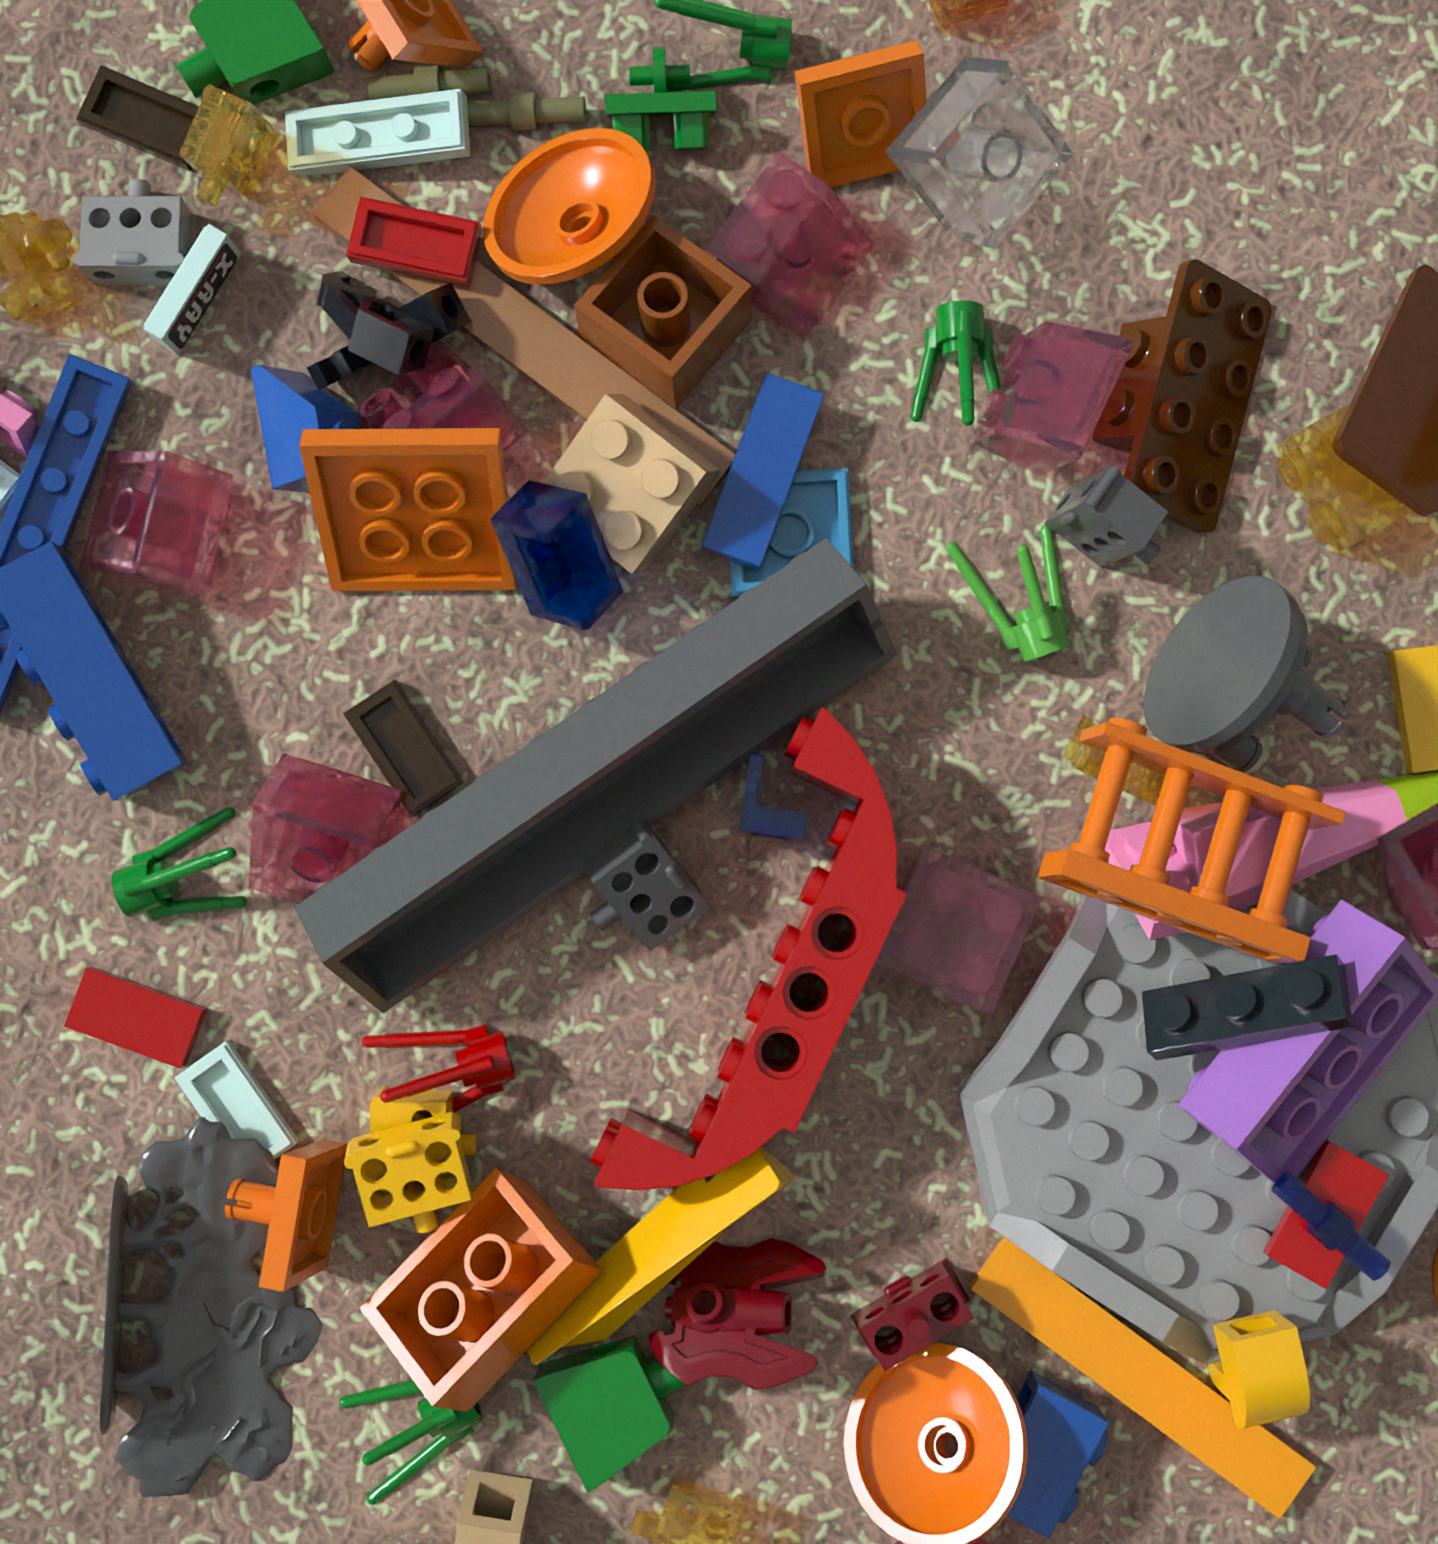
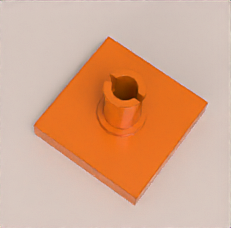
M356 0L368 21L355 35H352L347 42L349 51H355L361 46L353 57L368 70L377 71L389 55L393 60L464 68L476 61L483 53L451 0Z
M917 40L794 71L806 168L813 192L931 162L924 53Z
M324 1139L281 1154L276 1187L249 1182L242 1178H236L230 1185L226 1198L235 1199L237 1203L236 1205L225 1204L226 1218L269 1225L259 1287L285 1292L328 1268L348 1143Z

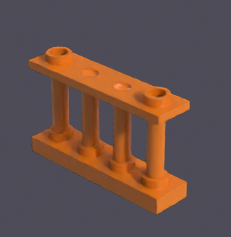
M1113 717L1109 718L1107 722L1082 730L1079 739L1080 743L1106 752L1079 842H1072L1070 849L1044 853L1037 878L1270 963H1293L1305 960L1311 937L1287 929L1289 919L1284 917L1283 914L1307 830L1342 825L1346 812L1322 803L1324 795L1311 788L1299 785H1285L1282 788L1147 737L1148 729L1145 726L1128 719ZM1131 762L1165 774L1139 864L1131 865L1129 871L1108 863L1110 854L1105 851V847ZM1190 785H1194L1224 798L1198 887H1190L1188 893L1168 885L1170 875L1165 873V869ZM1249 807L1282 818L1257 909L1250 908L1248 914L1229 908L1230 898L1224 895L1247 813Z

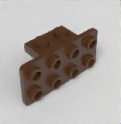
M1193 259L1182 262L1178 268L1165 317L1122 324L1119 338L1114 347V357L1104 395L1099 404L1098 418L1092 440L1114 448L1132 446L1124 477L1168 511L1165 516L1166 518L1196 532H1211L1216 528L1272 308L1266 298L1202 261Z
M1421 265L1410 274L1332 443L1333 451L1340 459L1422 517L1430 516L1438 511V272L1428 265Z

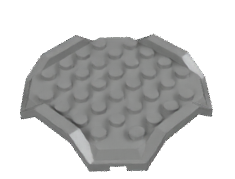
M1290 890L1283 914L1284 917L1289 919L1287 929L1309 937L1314 925L1322 917L1329 915V913L1293 890ZM1082 894L1063 939L998 1043L958 1091L988 1225L1061 1278L1159 1341L1203 1364L1220 1361L1212 1324L1266 1311L1276 1310L1296 1325L1300 1342L1335 1335L1387 1291L1438 1207V1002L1436 1001L1327 1139L1386 1172L1389 1176L1327 1289H1324L1263 1253L1266 1244L1315 1155L1285 1192L1282 1191L1178 1106L1187 1094L1192 1078L1200 1070L1208 1067L1221 1050L1156 1061L1147 1053L1142 991L1288 963H1270L1188 932L1149 940L1133 912ZM1258 902L1240 912L1248 914L1250 908L1257 909Z

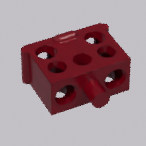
M947 1258L913 1278L909 1276L899 1278L885 1287L883 1296L850 1315L873 1357L878 1359L884 1371L974 1319L966 1305L970 1298ZM942 1292L950 1293L949 1299L944 1304H931L932 1299L937 1294ZM881 1327H896L890 1336L879 1337L876 1335Z

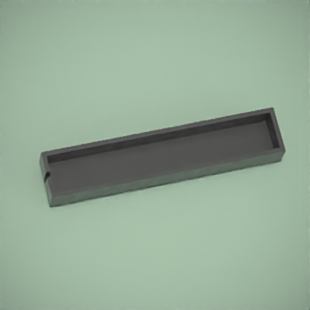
M827 538L823 539L808 551L797 555L789 564L759 585L745 591L737 600L710 619L689 630L684 637L651 660L637 666L632 673L602 694L588 700L580 709L553 728L532 739L527 746L504 762L480 775L475 782L445 803L428 811L419 821L387 843L375 848L367 857L334 880L320 886L315 893L294 908L322 964L380 1012L385 1013L586 873L587 871L583 863L632 827L631 820L633 818H644L649 826L652 827L798 725L802 716L808 718L821 709V707H824L897 656V653L884 623L879 619L881 617L866 582Z

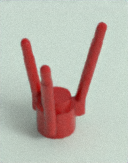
M486 1024L467 1030L370 1035L363 1037L361 1041L362 1045L366 1048L466 1044V1048L455 1051L458 1066L384 1090L380 1098L385 1103L410 1097L459 1080L463 1081L465 1087L477 1084L453 1098V1113L482 1097L504 1091L502 1083L516 1079L513 1062L509 1060L506 1047H508L504 1032L499 1031L488 1034ZM428 1112L422 1117L426 1119L433 1116L431 1115V1113Z

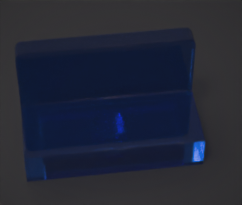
M751 753L739 833L798 842L805 839L808 819L807 813L756 806L764 755Z

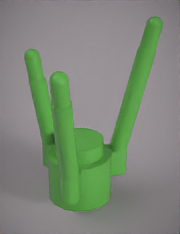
M1045 524L1041 527L1040 532L1049 601L1045 602L1028 546L1025 544L1018 546L1017 555L1031 607L1013 613L1017 623L1014 627L955 542H949L946 545L949 555L999 630L1007 652L1019 648L1023 662L1071 646L1066 633L1071 628L1064 610L1053 531L1046 528Z

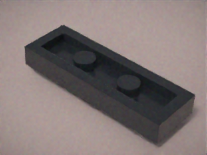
M1337 954L1142 991L1147 1053L1156 1061L1353 1027L1345 967Z

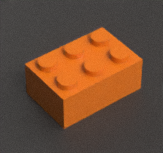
M496 1167L471 1192V1200L462 1202L369 1297L360 1309L432 1406L468 1412L588 1288L603 1270L527 1180Z

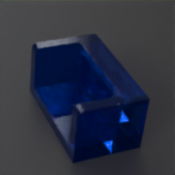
M528 480L490 518L531 616L580 630H588L624 592L587 493Z

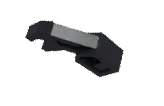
M341 271L322 275L316 305L322 307L350 340L349 351L397 375L424 368L435 330L434 326L387 301L375 300L377 289L371 286L363 288L350 286L351 276Z
M452 283L431 290L400 307V309L435 327L431 344L472 322ZM348 346L332 353L333 355L307 367L318 390H321L373 364V362L349 351Z

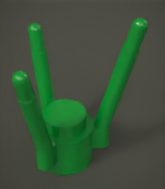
M703 0L654 1L655 6L659 9L741 30L739 58L750 60V66L692 75L691 84L667 85V92L693 90L744 81L770 83L771 69L787 70L792 34V18L755 15Z
M962 300L944 303L936 309V326L925 329V351L910 418L914 422H919L922 419L938 352L942 351L943 360L959 363L962 422L965 426H971L975 421L973 361L978 359L980 354L997 430L1001 437H1007L1010 433L993 353L992 329L985 327V308L982 304L974 301Z
M226 807L158 847L134 855L132 857V865L115 870L112 873L111 884L114 897L121 911L128 917L148 912L150 918L155 921L174 914L220 911L223 909L245 907L247 899L244 896L175 901L170 899L178 894V879L234 859L236 857V850L234 848L227 847L172 867L167 861H161L232 819L236 813L233 807Z
M410 1380L343 1396L339 1400V1405L342 1408H350L420 1394L422 1392L415 1382ZM427 1398L419 1401L418 1409L422 1421L365 1453L362 1457V1463L370 1466L427 1434H430L432 1438L440 1436L372 1490L366 1498L368 1504L374 1505L451 1444L473 1433L474 1429L472 1426L483 1420L479 1403L477 1402L466 1412L434 1407Z

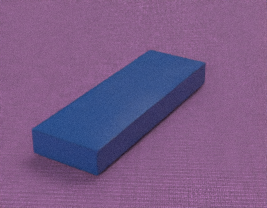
M766 372L703 540L702 550L757 570L761 569L821 407L824 393Z

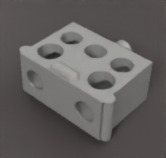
M131 179L129 181L128 196H82L79 253L73 256V262L94 285H169L191 249L192 213L181 196H150L151 184L143 179Z

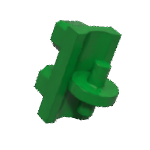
M665 46L653 47V66H629L630 86L654 85V93L604 94L605 114L607 117L613 118V129L626 133L636 139L644 150H651L650 116L674 115L675 149L707 148L711 126L710 114H716V91L667 92V85L691 84L690 64L666 65Z

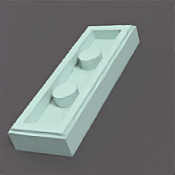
M462 89L285 111L288 171L293 176L346 172L349 166L359 171L471 157L467 97Z

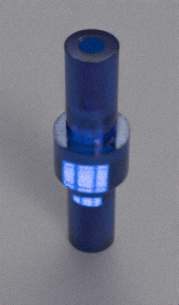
M1285 1172L1275 1181L1271 1191L1308 1223L1307 1232L1327 1250H1339L1373 1281L1385 1275L1390 1268V1260L1354 1229L1355 1221L1334 1202L1325 1204L1290 1172Z

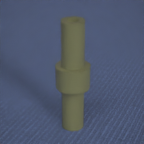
M440 65L415 67L413 74L368 78L367 89L370 100L462 89L465 95L491 93L492 82L488 67L442 71Z
M537 92L511 93L510 100L467 101L469 127L512 125L513 131H538L539 124L587 121V106L584 96L538 98Z

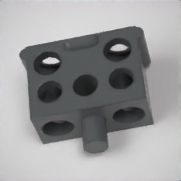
M1108 465L1070 486L1045 521V526L1050 531L1058 533L1100 567H1104L1132 554L1145 564H1148L1160 551V546L1153 542L1151 537L1168 511L1125 478L1119 468Z
M635 817L631 820L632 827L590 857L583 865L592 884L607 900L590 913L591 918L599 929L604 931L622 918L647 949L652 951L698 915L702 917L707 916L710 912V905L695 881L644 818Z

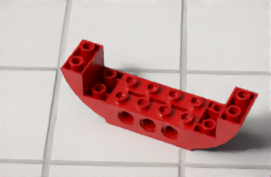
M822 707L814 722L803 716L784 754V756L795 760L789 774L856 805L854 812L846 808L843 811L840 810L831 827L825 844L836 850L825 869L818 866L812 868L798 898L799 901L808 905L798 927L786 923L772 952V960L780 963L771 984L759 980L744 1011V1014H746L745 1019L752 1022L744 1041L733 1036L717 1068V1071H719L717 1078L724 1081L718 1098L707 1093L704 1095L690 1125L691 1131L688 1137L631 1109H628L622 1123L610 1118L590 1160L591 1163L601 1167L593 1184L599 1188L640 1191L681 1186L717 1174L750 1156L782 1128L795 1133L907 896V893L896 888V840L890 808L876 772L855 739ZM830 914H841L846 919L849 927L847 939L838 947H823L818 939L819 924ZM805 973L819 975L822 979L823 987L817 1000L808 1004H800L790 998L791 983L796 977ZM774 1033H786L796 1039L794 1051L783 1060L769 1059L761 1051L764 1041Z

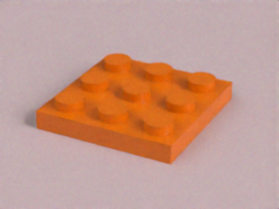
M500 428L303 429L299 449L332 591L516 590L517 566Z

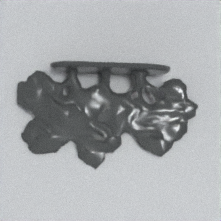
M199 1117L183 1139L156 1141L141 1155L140 1175L145 1187L155 1193L159 1200L153 1214L143 1226L135 1229L128 1224L129 1191L127 1180L123 1176H117L114 1187L109 1235L100 1431L101 1435H104L113 1426L118 1391L130 1390L143 1404L140 1421L119 1443L115 1460L125 1469L127 1475L140 1480L139 1492L143 1497L187 1494L201 1477L214 1456H221L226 1467L234 1472L248 1476L252 1481L261 1480L270 1473L275 1465L284 1463L292 1449L293 1407L281 1397L279 1391L269 1381V1376L277 1367L304 1362L318 1342L323 1323L313 1309L300 1308L296 1304L297 1292L293 1288L281 1292L259 1287L260 1275L254 1269L253 1258L266 1246L269 1225L239 1219L231 1220L225 1216V1204L236 1205L237 1203L235 1199L226 1198L230 1185L236 1178L276 1187L279 1167L276 1166L272 1153L262 1147L257 1139H231L226 1126L222 1122H210L205 1117ZM173 1188L183 1189L184 1195L174 1203H166L168 1190ZM187 1206L193 1207L195 1211L194 1221L179 1234L161 1237L159 1235V1229H169L170 1220L165 1219L166 1217ZM178 1243L182 1249L183 1256L175 1258L169 1255L165 1250V1246ZM152 1249L163 1258L169 1267L170 1283L166 1296L157 1303H123L126 1257L136 1251ZM122 1321H144L149 1327V1335L158 1351L155 1362L133 1373H120ZM151 1387L170 1388L173 1396L166 1401L155 1399Z

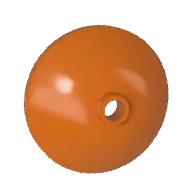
M589 128L561 135L530 152L502 179L488 203L483 221V240L492 260L507 276L523 283L542 285L572 281L586 276L609 263L637 235L648 216L654 200L656 176L646 151L636 139L626 133L608 128Z
M932 1343L886 1371L878 1363L860 1384L847 1416L844 1450L846 1467L854 1492L872 1520L889 1535L906 1544L973 1543L991 1532L1005 1518L1019 1495L1028 1459L1027 1431L1020 1405L1002 1375L990 1363L969 1350L944 1343ZM953 1434L958 1440L959 1449L957 1454L950 1458L946 1452V1441Z

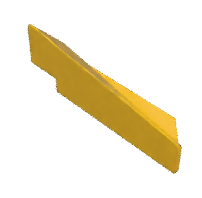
M761 1146L753 1154L717 1173L713 1178L708 1176L675 1188L596 1261L603 1272L527 1350L531 1362L537 1365L562 1347L608 1339L729 1227L793 1182L795 1177L792 1172Z

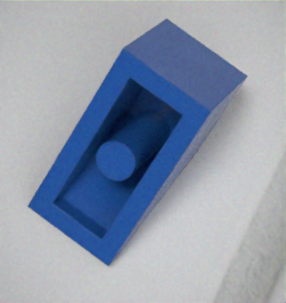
M263 365L250 368L272 489L309 493L299 449L303 429H361L359 414L326 389L318 390L314 380L304 373Z

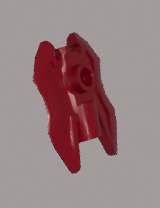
M773 1238L750 1247H727L719 1242H713L669 1282V1284L675 1285L677 1281H681L680 1288L675 1289L673 1297L666 1298L664 1305L665 1317L671 1319L675 1333L667 1335L663 1330L652 1332L649 1335L650 1348L660 1364L685 1385L710 1376L735 1378L748 1387L758 1390L773 1388L811 1373L818 1366V1360L814 1355L761 1336L788 1335L792 1326L793 1303L790 1293L772 1291L770 1289L824 1277L827 1267L823 1260L790 1242Z

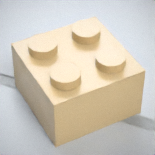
M605 394L533 497L627 571L634 574L650 567L721 470L624 394Z

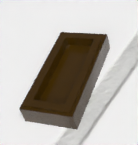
M100 65L76 120L81 126L191 171L215 117L207 109Z
M395 679L343 713L410 816L414 817L465 783Z

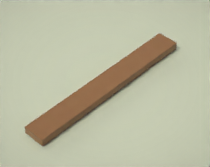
M349 166L313 212V215L317 221L349 244L360 196L399 205L402 204ZM475 261L470 287L453 285L472 321L461 329L585 422L605 394H624L721 470L696 505L701 508L729 472L735 454L478 261ZM384 270L419 297L448 284Z

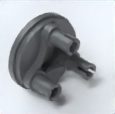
M1247 576L1232 580L1213 590L1196 603L1178 622L1163 643L1150 670L1144 693L1145 720L1151 733L1157 739L1189 753L1211 754L1230 768L1242 773L1254 767L1262 753L1260 740L1251 735L1262 727L1275 712L1280 715L1291 714L1313 729L1317 735L1322 738H1330L1340 732L1345 724L1328 713L1332 710L1340 717L1349 719L1350 707L1348 703L1336 698L1314 682L1312 673L1306 669L1310 663L1312 651L1307 645L1308 629L1305 616L1290 591L1273 579L1264 576Z

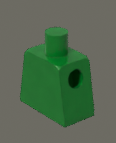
M202 0L190 11L188 17L206 47L175 65L196 99L228 80L244 108L299 88L335 72L322 44L294 0Z
M636 1335L547 1361L539 1365L533 1380L587 1493L599 1487L673 1430L674 1413L666 1397L689 1386L666 1370L657 1358L648 1362Z

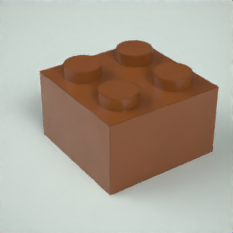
M652 215L629 245L616 256L574 304L580 337L584 342L676 409L752 320L751 284L655 215Z

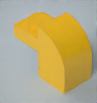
M1276 1310L1212 1324L1220 1361L1207 1363L1212 1384L1230 1400L1237 1428L1245 1429L1304 1415L1309 1411V1379L1296 1325Z

